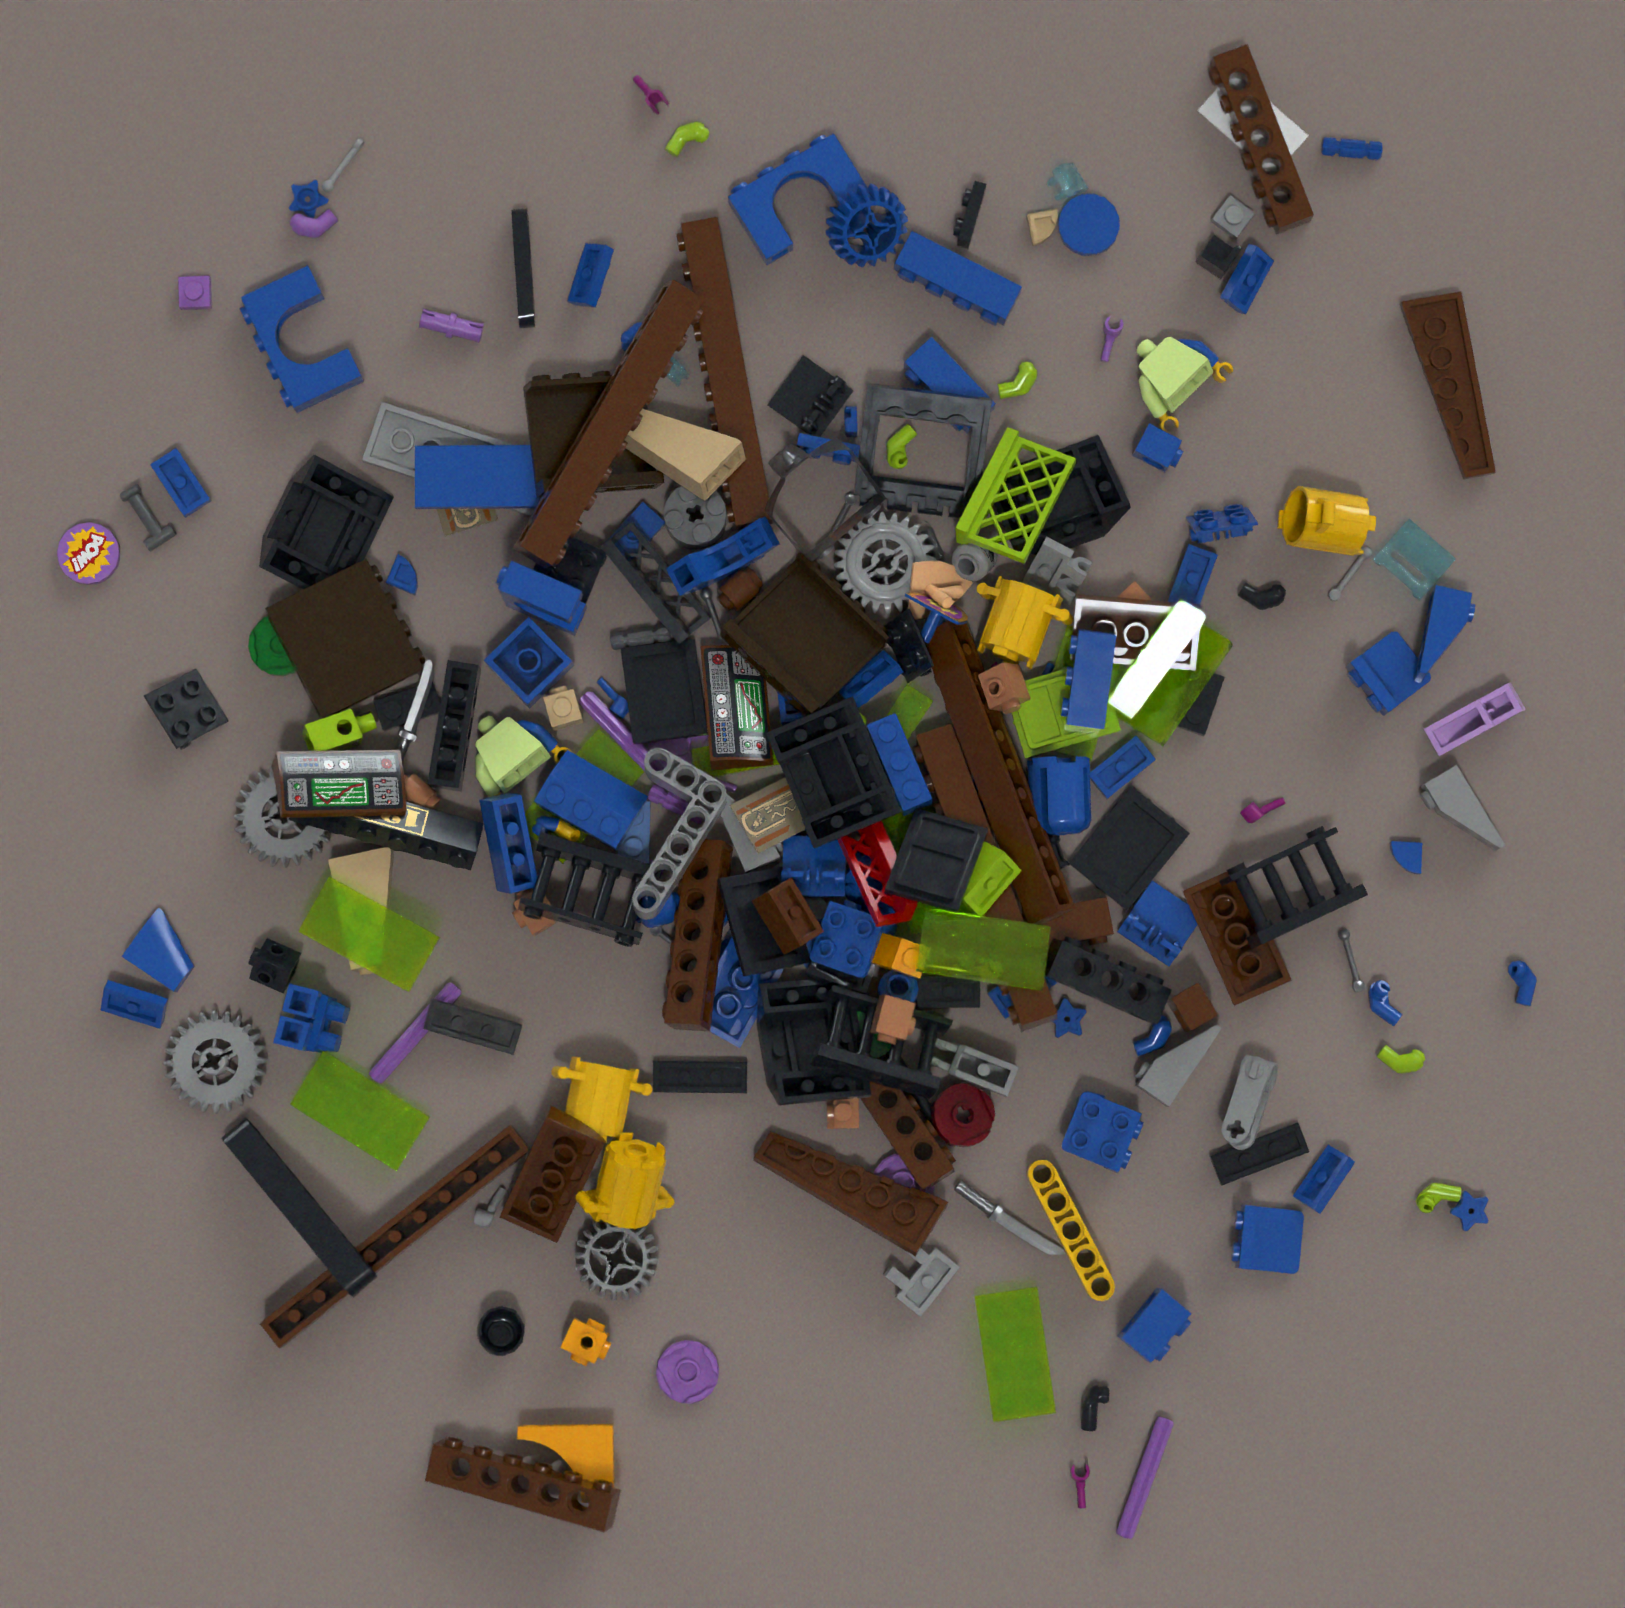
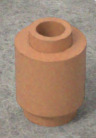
M415 773L410 777L405 774L406 802L435 810L441 801L436 796L437 792Z

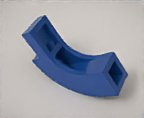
M763 517L714 546L686 555L666 568L679 595L683 596L733 575L739 569L746 568L765 557L764 554L780 545L767 518Z

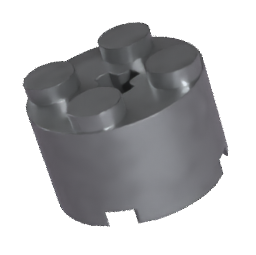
M683 486L678 487L671 493L665 503L664 521L672 540L681 547L697 550L711 546L721 538L726 528L727 515L725 503L716 490L706 501ZM696 510L700 511L703 519H696L694 523L690 522L689 513H695Z

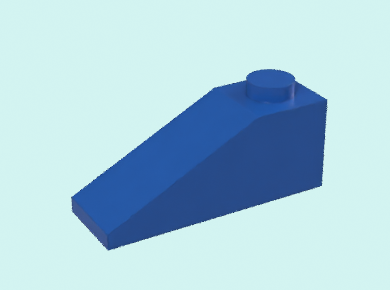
M1438 585L1434 587L1429 598L1415 682L1420 683L1460 634L1466 623L1472 622L1475 604H1471V592Z

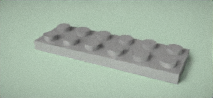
M382 402L362 461L415 479V446L514 444ZM509 508V510H512V511H515V512H518V513H521V514H524V515H527V516H530V517L532 516L534 510L536 509V508Z

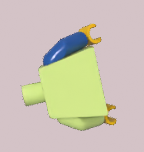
M1166 337L1156 346L1149 339H1145L1136 350L1137 354L1144 359L1138 366L1141 372L1138 381L1142 399L1154 418H1159V429L1167 432L1164 428L1166 420H1171L1176 428L1179 427L1178 420L1175 417L1168 416L1167 410L1173 413L1211 375L1215 381L1219 383L1225 382L1226 379L1220 375V368H1224L1229 374L1233 372V366L1230 363H1220L1218 361L1219 357L1203 342L1197 340H1176L1172 337Z
M487 716L478 724V729L483 736L475 743L479 751L475 756V775L488 797L500 795L501 790L507 793L551 757L548 752L551 751L553 753V761L557 765L559 762L558 753L560 751L566 752L567 750L571 752V750L566 747L560 748L557 745L558 741L541 724L526 720L516 722L511 717H506L500 723H497L492 716Z

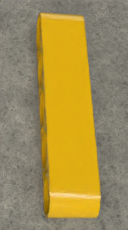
M1047 1160L1034 1161L1027 1169L1026 1176L1083 1288L1088 1296L1096 1301L1108 1300L1115 1291L1114 1280L1057 1170ZM1038 1165H1044L1050 1171V1177L1045 1183H1038L1033 1178V1170ZM1053 1193H1059L1064 1198V1206L1059 1211H1053L1048 1207V1198ZM1068 1221L1075 1222L1079 1227V1233L1074 1239H1067L1062 1233V1227ZM1084 1249L1090 1250L1094 1257L1093 1263L1086 1268L1081 1267L1077 1262L1078 1253ZM1099 1277L1104 1278L1108 1283L1107 1292L1101 1296L1095 1295L1091 1288L1092 1282Z

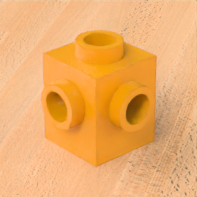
M574 1318L560 1348L572 1353L570 1359L587 1366L589 1362L595 1364L598 1358L604 1360L612 1343L607 1341L609 1333L604 1332L606 1327L604 1324L588 1318L587 1322ZM586 1336L593 1340V1345L590 1348L583 1345L582 1341Z

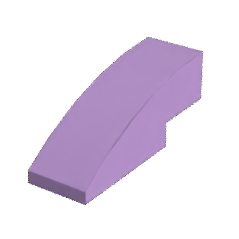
M1510 682L1428 726L1424 730L1438 756H1441L1526 709Z

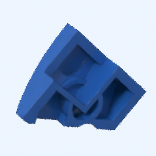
M157 908L122 955L124 959L174 992H178L195 967L189 955L186 954L179 937L168 922L165 912L160 908Z

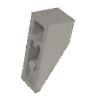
M1457 765L1420 786L1423 791L1420 794L1421 799L1429 810L1433 808L1436 814L1495 851L1505 846V843Z
M710 791L714 801H719L721 795L716 791ZM726 794L727 803L720 815L745 873L780 860L778 852L783 850L781 843L759 854L756 852L729 806L736 801Z
M1214 1025L1153 1059L1150 1064L1145 1061L1135 1075L1139 1079L1136 1087L1164 1106L1169 1107L1222 1028Z

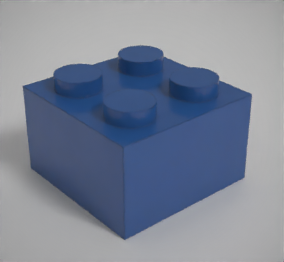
M530 617L519 625L484 659L486 665L529 709L574 666L573 661Z
M1156 1288L1117 1337L1150 1363L1154 1359L1160 1361L1171 1348L1167 1344L1174 1335L1180 1337L1189 1327L1191 1322L1188 1318L1192 1313L1163 1289Z

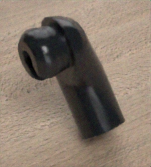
M1245 583L1237 596L1257 609L1265 610L1279 606L1284 601L1286 591L1279 584H1274L1272 588L1258 591Z
M1094 1385L1090 1388L1082 1405V1430L1095 1431L1097 1429L1098 1403L1106 1404L1109 1402L1108 1387Z

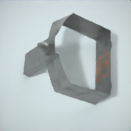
M838 438L822 444L810 454L791 443L768 462L781 479L771 494L764 511L794 547L810 561H814L817 557L821 559L828 555L834 548L832 544L864 517L870 518L875 515L881 508L879 504L886 499L852 450ZM847 450L878 494L806 555L772 518L777 497L786 482L784 478L809 457L814 458L827 452Z

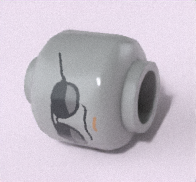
M968 543V545L960 544L952 555V565H954L956 573L968 581H977L984 578L995 566L997 560V553L972 543Z

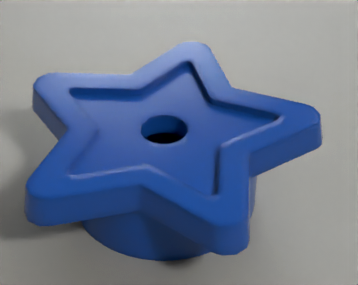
M313 180L308 185L299 186L293 184L291 186L294 200L289 206L290 211H303L307 217L314 218L316 209L328 203V199L318 193L317 180ZM306 197H310L309 202L305 201Z
M1063 998L1059 1009L1056 1010L1057 1020L1052 1021L1055 1023V1037L1059 1038L1067 1032L1081 1036L1080 1021L1087 1013V1010L1073 1008L1068 999ZM1065 1016H1069V1017H1070V1021H1069V1022H1066V1021L1064 1020V1017H1065Z
M1467 1191L1462 1192V1198L1456 1207L1450 1210V1214L1461 1219L1463 1231H1468L1475 1223H1488V1218L1484 1212L1488 1198L1486 1196L1474 1198ZM1470 1208H1473L1474 1211L1470 1214L1468 1211Z

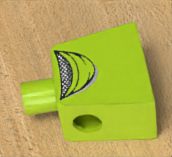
M348 709L306 724L302 736L308 751H344L360 745L363 739L362 734L377 729V725L371 711L355 717L352 709ZM345 728L349 734L342 735L337 729Z

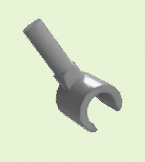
M498 1188L487 1210L477 1208L474 1217L475 1226L482 1228L491 1226L494 1212L506 1192L505 1189Z

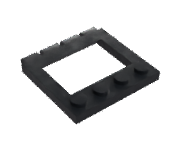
M868 383L859 461L883 495L888 499V510L912 512L913 502H918V513L942 516L943 507L950 506L948 517L961 518L982 477L992 398ZM880 415L973 427L964 483L965 487L873 476ZM858 465L854 494L860 495L859 506H864L878 493Z

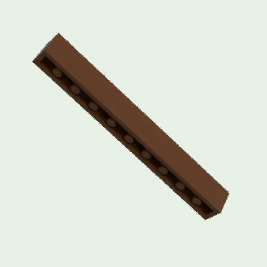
M718 217L681 223L682 233H676L679 252L685 251L687 263H682L685 282L691 281L693 292L705 299L700 307L703 313L698 323L693 326L695 341H702L704 353H699L698 357L701 372L707 371L709 383L704 384L706 401H713L715 413L709 414L712 431H718V433L742 441L746 460L722 483L723 493L729 492L731 504H726L728 522H735L736 530L744 529L763 517L767 518L769 524H773V520L764 511L769 496Z
M674 279L664 284L515 543L514 550L543 568L550 567L553 564L557 565L562 560L567 550L563 547L568 537L573 538L581 527L582 522L579 521V518L584 510L589 511L597 498V495L594 494L599 483L603 485L612 472V468L609 467L614 457L619 458L628 443L625 441V438L629 431H634L640 424L643 415L639 413L645 404L649 405L656 396L658 389L655 388V385L659 378H665L672 368L673 362L670 359L675 351L679 352L688 339L685 333L690 324L694 326L703 313L700 307L705 299Z
M946 621L936 628L930 643L924 642L934 664V667H932L934 680L940 688L945 702V709L951 717L956 731V738L962 746L967 760V767L973 775L978 789V796L984 804L989 818V825L995 833L999 847L1022 870L1011 882L1020 899L1022 912L1027 918L1029 925L1048 923L1076 908L1047 832L1038 821L1031 790L1000 711L990 710L978 677L985 670L967 623L956 625L951 621Z
M950 723L916 735V746H913L912 749L917 764H924L927 774L922 776L929 792L934 791L937 803L933 804L935 814L987 828L988 833L985 842L996 847L952 724ZM1009 885L981 918L975 919V923L980 937L986 936L990 947L985 950L991 967L997 965L1001 977L996 978L1001 995H1008L1011 1006L1007 1007V1011L1012 1025L1018 1024L1021 1032L1057 1020V1011L1011 885Z
M509 1125L355 1248L375 1273L379 1272L529 1153L531 1148L516 1129ZM327 1269L259 1324L276 1346L282 1348L350 1294Z

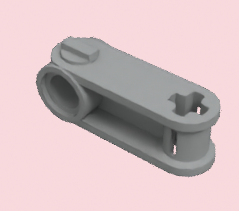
M1246 1055L1243 1058L1238 1072V1079L1222 1125L1223 1137L1233 1148L1245 1150L1253 1145L1270 1093L1277 1079L1278 1063ZM1241 1128L1245 1131L1243 1135L1238 1134L1236 1137L1233 1135L1234 1131L1239 1132Z

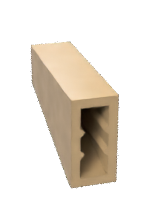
M642 409L639 413L643 415V418L634 431L630 430L625 438V441L628 442L626 446L628 450L704 501L746 460L742 441L737 438Z
M388 847L328 859L350 968L352 971H359L360 976L378 972L377 966L385 965L394 858L393 850Z

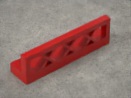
M882 821L858 830L861 836L859 841L848 836L837 839L876 927L911 921L918 902L889 893L884 894L886 884L897 859V854ZM857 851L870 857L872 861L870 866L857 861L855 856ZM869 876L882 883L883 889L881 892L868 885L866 880ZM881 901L893 907L895 913L882 915L878 907L879 902Z

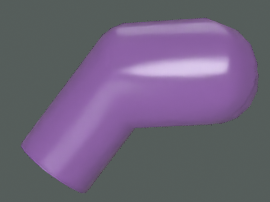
M328 209L317 219L305 217L299 213L295 214L290 220V225L293 231L300 236L317 238L337 223L338 220Z

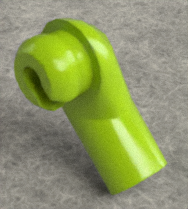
M1023 362L1019 365V372L1014 381L997 384L1000 399L1025 395L1030 391L1037 379V369L1031 362Z
M1384 1045L1376 1055L1383 1063L1399 1074L1416 1072L1423 1067L1425 1061L1424 1053L1418 1049H1413L1410 1053L1399 1055L1387 1045Z

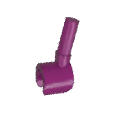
M639 75L633 78V81L644 92L647 105L655 114H659L655 108L658 102L664 101L669 106L668 100L661 91L652 90Z
M1281 797L1260 809L1253 801L1240 814L1248 823H1254L1269 811L1285 805V800Z
M1085 1464L1086 1475L1080 1478L1075 1475V1466L1073 1465L1070 1475L1076 1481L1078 1508L1084 1509L1086 1508L1085 1480L1090 1474V1469Z

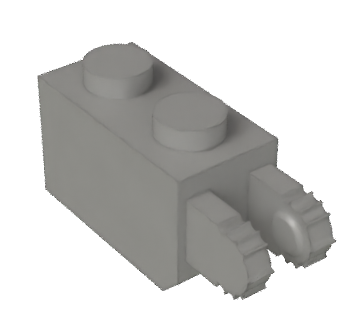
M936 1038L935 1046L944 1051L948 1050L955 1053L951 1064L933 1056L932 1066L948 1071V1075L1004 1097L1008 1096L1019 1066L965 1045L959 1044L957 1046Z

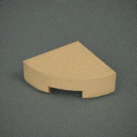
M1057 209L1027 214L1026 218L1032 246L1043 243L1051 236L1057 223Z

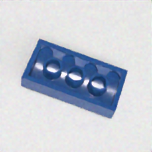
M730 929L721 943L711 1029L709 1032L740 1048L757 1018L759 984L777 982L783 969L743 977Z

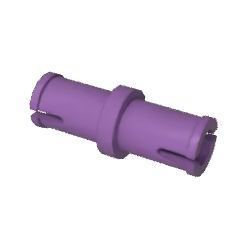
M425 308L419 323V328L445 333V337L452 338V336L476 341L477 343H480L484 323L457 318V314L451 313L449 316Z

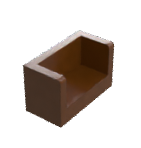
M792 877L752 900L783 954L804 945L824 932Z
M1199 982L1167 1001L1168 1006L1184 1032L1194 1030L1218 1015Z

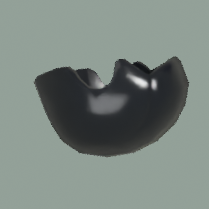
M498 1306L489 1309L480 1318L477 1326V1337L479 1343L489 1354L505 1356L515 1352L522 1344L525 1326L516 1310Z

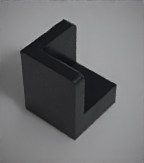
M1214 235L1205 249L1199 254L1196 263L1219 279H1222L1242 247L1236 244L1233 248Z

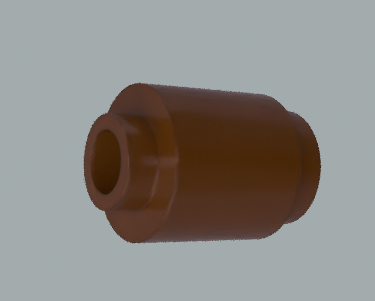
M747 566L743 570H737L717 588L720 595L716 598L727 611L733 609L738 612L760 592L759 588L763 586V583L757 574Z

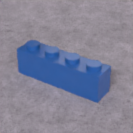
M911 231L894 266V270L898 272L897 276L909 283L917 281L925 285V290L936 297H941L943 294L953 299L952 304L964 311L972 309L981 314L980 318L992 325H997V323L1005 324L1022 290V286L914 231Z

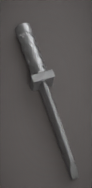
M430 659L425 660L404 727H400L398 731L400 737L395 750H400L402 761L405 758L411 740L415 742L417 738L415 731L435 672Z
M962 1180L954 1188L955 1192L962 1195L967 1201L969 1200L970 1203L978 1207L982 1212L984 1211L990 1221L998 1222L1048 1255H1062L1064 1253L1063 1248L1002 1211L1004 1208L996 1204L995 1206L993 1203L991 1204L989 1200L983 1198L981 1194L975 1192L971 1187H968Z

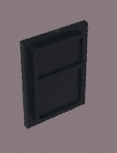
M695 639L684 640L680 644L677 641L621 648L633 745L708 735Z
M1131 786L1069 864L1091 881L1097 889L1102 890L1127 911L1190 833L1179 825L1174 818L1169 817L1153 804L1149 798H1146Z
M916 808L886 884L885 893L958 913L988 829Z
M783 866L756 872L750 871L749 873L719 878L717 880L743 977L760 973L765 974L769 971L810 963L806 943L783 954L752 902L753 899L782 883L781 872Z

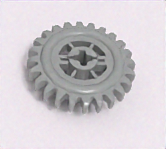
M881 512L879 521H875L872 516L867 518L868 524L866 525L859 521L856 524L857 531L850 529L847 532L850 540L845 538L839 539V543L845 549L835 551V555L843 558V560L836 562L834 568L843 569V572L836 576V580H847V583L842 587V592L853 590L850 597L851 601L861 597V605L864 608L871 602L873 613H876L879 606L883 605L886 614H889L892 604L901 612L903 609L902 601L905 600L909 603V598L905 597V594L910 593L912 563L936 561V558L926 555L934 549V546L923 545L924 541L928 538V534L917 535L920 528L919 524L909 528L908 517L899 523L897 513H893L891 519L887 520L884 512ZM882 541V548L878 549L874 554L866 551L871 544ZM885 541H892L898 544L899 547L894 550L886 548ZM863 555L871 559V565L864 570L862 567ZM905 556L908 558V568L906 571L898 567L899 560ZM883 557L885 561L892 560L890 570H887L885 567L876 569L879 566V558ZM896 572L904 575L898 582L888 585V579L893 577ZM874 576L884 579V585L877 584L870 579Z
M270 767L269 778L258 772L259 784L251 780L247 781L252 789L251 792L240 790V794L246 801L235 803L236 807L243 810V813L233 816L235 820L243 822L242 825L235 828V831L246 833L240 840V843H252L248 850L249 854L260 850L258 861L262 862L270 856V865L272 867L276 865L279 859H281L284 868L288 867L290 859H293L295 864L300 866L302 855L309 861H312L311 850L322 853L323 850L319 842L329 843L330 839L324 834L326 830L306 826L302 831L297 826L298 822L290 821L287 818L288 822L284 824L283 821L277 819L280 816L278 802L274 804L271 801L272 798L277 796L273 769ZM269 803L272 806L269 815L263 817L265 806ZM272 826L278 828V837H273L267 832L266 828ZM295 828L300 833L291 839H282L284 831H290Z
M216 1010L212 1011L210 1020L207 1019L203 1012L199 1013V1023L190 1017L187 1018L190 1028L186 1029L182 1026H177L181 1037H169L176 1047L165 1049L166 1053L173 1056V1059L163 1062L165 1066L173 1067V1070L167 1073L165 1077L176 1078L177 1080L170 1089L182 1088L178 1099L183 1100L190 1096V1108L201 1102V1112H206L210 1104H212L215 1114L219 1113L221 1104L224 1105L228 1112L232 1110V1101H235L239 1106H243L242 1095L253 1098L254 1095L250 1087H261V1084L255 1079L256 1076L266 1075L265 1071L258 1068V1065L267 1062L266 1058L258 1057V1054L265 1050V1046H255V1042L260 1038V1034L249 1035L252 1024H247L241 1028V1016H237L233 1022H230V1013L228 1011L224 1013L221 1020ZM213 1039L212 1047L205 1049L203 1052L197 1050L202 1043ZM217 1039L227 1041L231 1046L222 1050L218 1048ZM196 1053L200 1055L199 1066L194 1068L193 1056ZM211 1054L217 1057L223 1056L218 1062V1069L215 1067L206 1068L208 1063L211 1062ZM238 1056V1068L235 1071L230 1068V1062L232 1058ZM227 1071L234 1074L228 1082L218 1085V1076L225 1074ZM206 1074L213 1076L214 1085H209L200 1078Z

